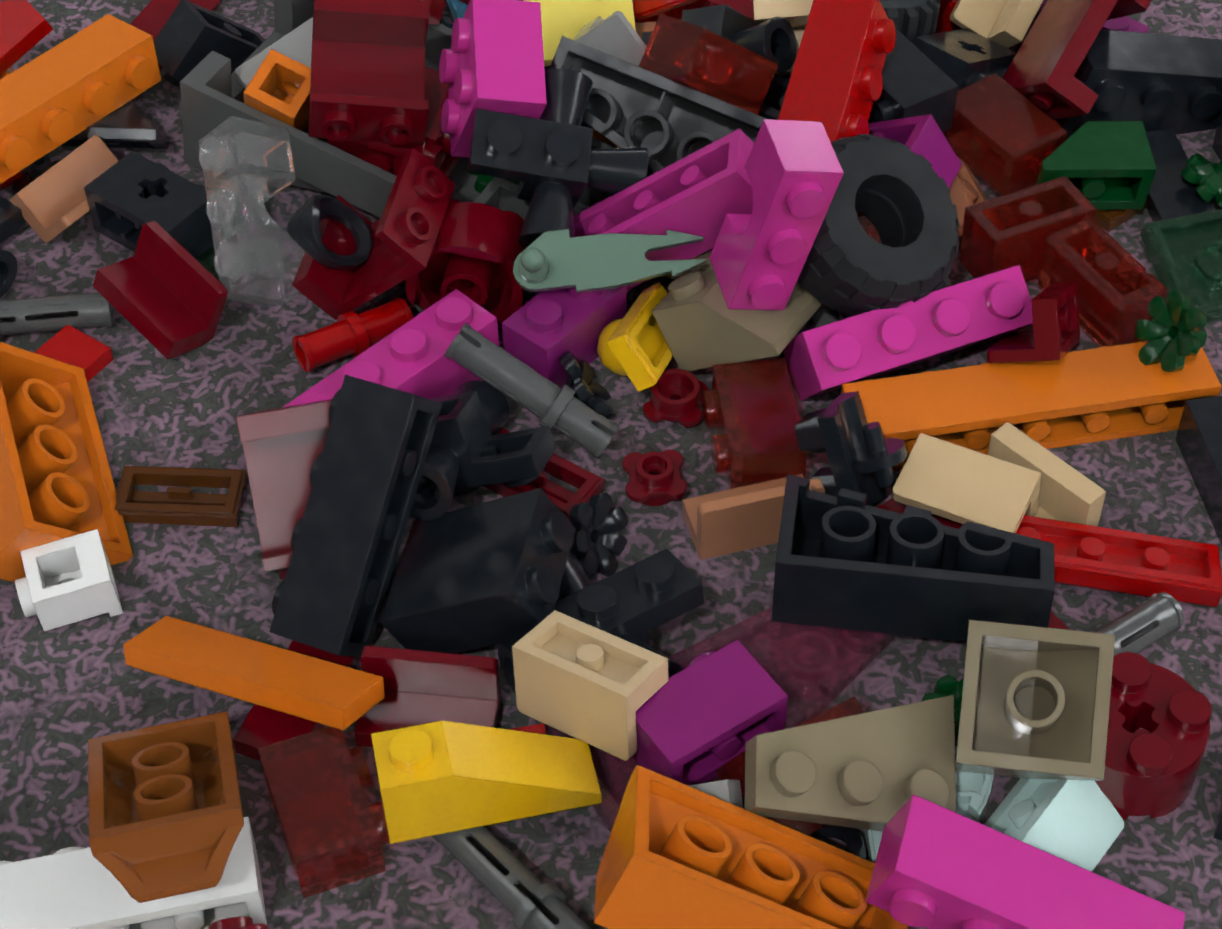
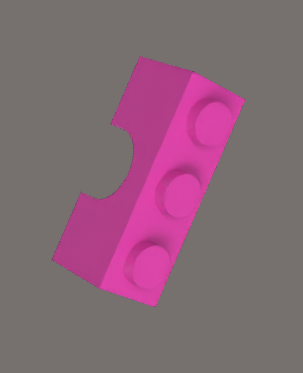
M763 119L745 165L753 191L752 214L727 213L710 255V261L728 309L785 310L844 174L822 122Z

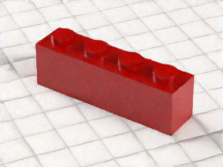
M813 0L778 120L822 122L831 143L843 137L848 138L858 134H869L868 120L874 101L880 98L882 93V70L887 53L893 51L896 42L895 24L892 19L888 18L880 0Z

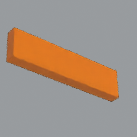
M167 615L123 644L125 664L133 668L343 731L385 698L382 676Z

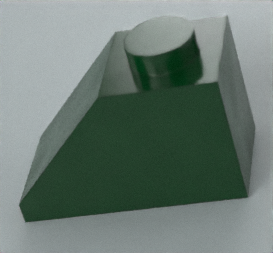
M1087 121L1042 161L1031 199L1032 210L1143 209L1157 170L1143 121Z

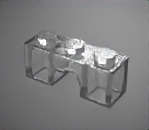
M230 116L199 140V162L203 169L206 189V211L210 220L213 237L215 270L218 274L219 282L228 291L226 300L271 307L282 306L301 294L292 286L305 250L290 237L286 228L278 225L270 217L265 209L264 202L296 181L288 129Z

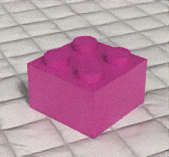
M470 0L463 18H456L454 21L451 48L442 50L439 63L440 82L448 84V98L444 100L441 115L442 132L450 134L451 156L469 158L473 117L477 109L540 119L547 105L540 3L521 0Z

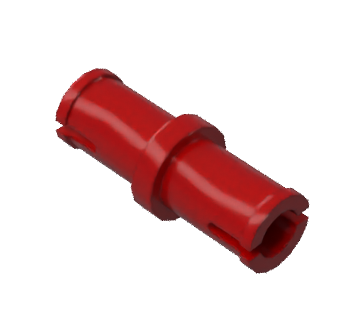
M400 297L359 314L354 311H348L338 316V322L301 336H294L292 339L293 351L301 368L309 373L317 367L352 354L354 357H357L413 319V315L406 301Z

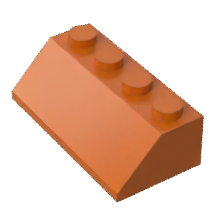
M0 342V579L15 583L16 579L26 577L20 551L95 529L99 531L111 565L129 561L133 557L123 516L115 510L117 493L84 369Z
M636 765L630 776L596 874L595 924L607 929H908V925L894 919L888 911L865 902L875 863Z

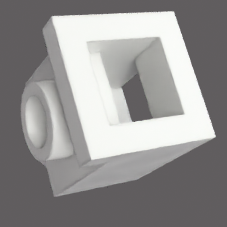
M98 529L20 551L26 577L15 580L19 601L25 617L37 615L44 631L105 613H109L110 617L123 614L111 563Z

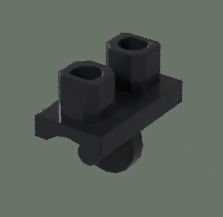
M859 391L841 393L828 408L807 413L795 425L794 431L801 451L805 454L827 452L831 467L820 468L812 476V479L819 478L824 486L825 494L837 497L840 489L844 488L867 494L866 505L872 506L885 498L887 495L885 487L895 484L896 480L892 467L901 463L907 457L905 442L902 439L884 438L879 422L867 424Z

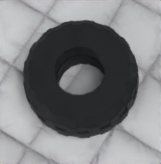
M858 134L857 136L843 137L832 142L831 144L844 174L798 281L819 302L832 310L847 314L848 317L878 308H898L902 303L909 301L914 303L927 296L951 272V266L957 257L960 243L958 241L959 221L956 205H953L951 201L950 190L943 177L940 179L932 169L933 165L922 155L912 152L908 146L890 138L885 139L874 136V134ZM856 211L871 221L879 233L881 244L866 233L858 221Z

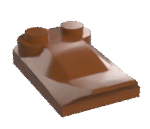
M227 711L88 739L89 843L92 856L108 869L122 884L130 897L139 903L216 887L222 878L231 850L244 826L238 781L239 772Z

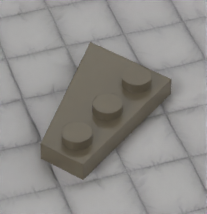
M954 695L759 734L745 743L744 809L760 816L883 832L885 825L913 794L956 813Z

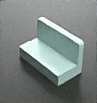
M1020 778L984 825L1092 872L1123 830L1124 821L1094 780Z

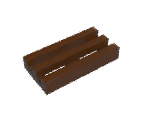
M124 466L116 495L115 510L123 516L126 523L238 527L240 508L243 507L244 490L247 489L249 481L247 470ZM135 485L183 486L168 487L166 489L167 492L133 491ZM190 487L229 488L228 494L192 493Z

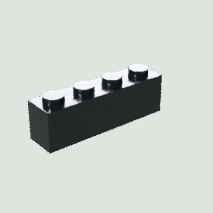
M345 375L342 387L334 395L329 407L330 428L323 451L317 456L311 468L310 485L312 489L304 516L298 520L292 532L291 548L293 553L286 577L277 587L273 597L272 611L274 617L269 632L338 656L361 657L363 647L371 646L442 403Z

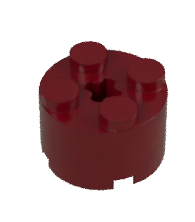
M450 199L427 267L406 279V294L413 308L416 302L424 311L457 289L497 317L498 325L502 324L503 321L521 308L525 289L519 286L513 274L514 261L525 250L518 243L524 223L523 218L512 211H502L483 203L460 202Z
M1123 652L1113 657L1104 780H1094L1124 820H1127L1128 816L1151 815L1150 819L1165 816L1178 808L1186 800L1192 790L1209 740L1210 717L1212 714L1209 700L1203 694L1197 692L1186 680L1162 666L1149 663L1144 656L1133 652Z

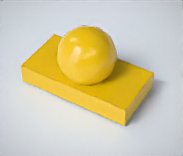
M660 283L642 290L624 318L616 319L604 327L598 338L597 353L601 363L612 373L623 377L628 376L638 392L656 385L673 358V354L652 313V310L667 295L666 290Z

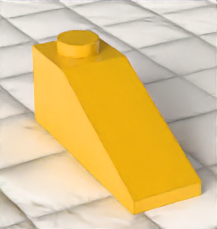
M443 720L371 734L390 844L602 803V795L589 745L579 739Z

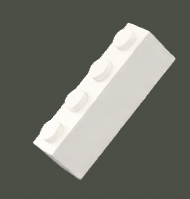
M244 817V826L231 850L222 878L216 887L142 903L131 898L113 874L92 856L91 847H67L58 850L52 855L16 862L0 861V929H209V925L216 921L239 916L253 918L254 924L267 925L258 854L249 817Z

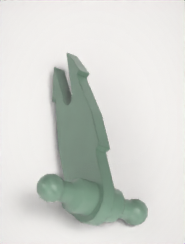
M569 229L547 231L517 256L513 265V274L521 288L532 292L576 287V293L616 289L670 273L673 279L705 264L707 260L649 261L645 255L652 251L702 242L704 237L666 230V235L606 233L570 238Z

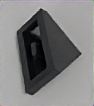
M131 100L61 145L79 147L97 134L109 148L168 149L169 139L143 110Z

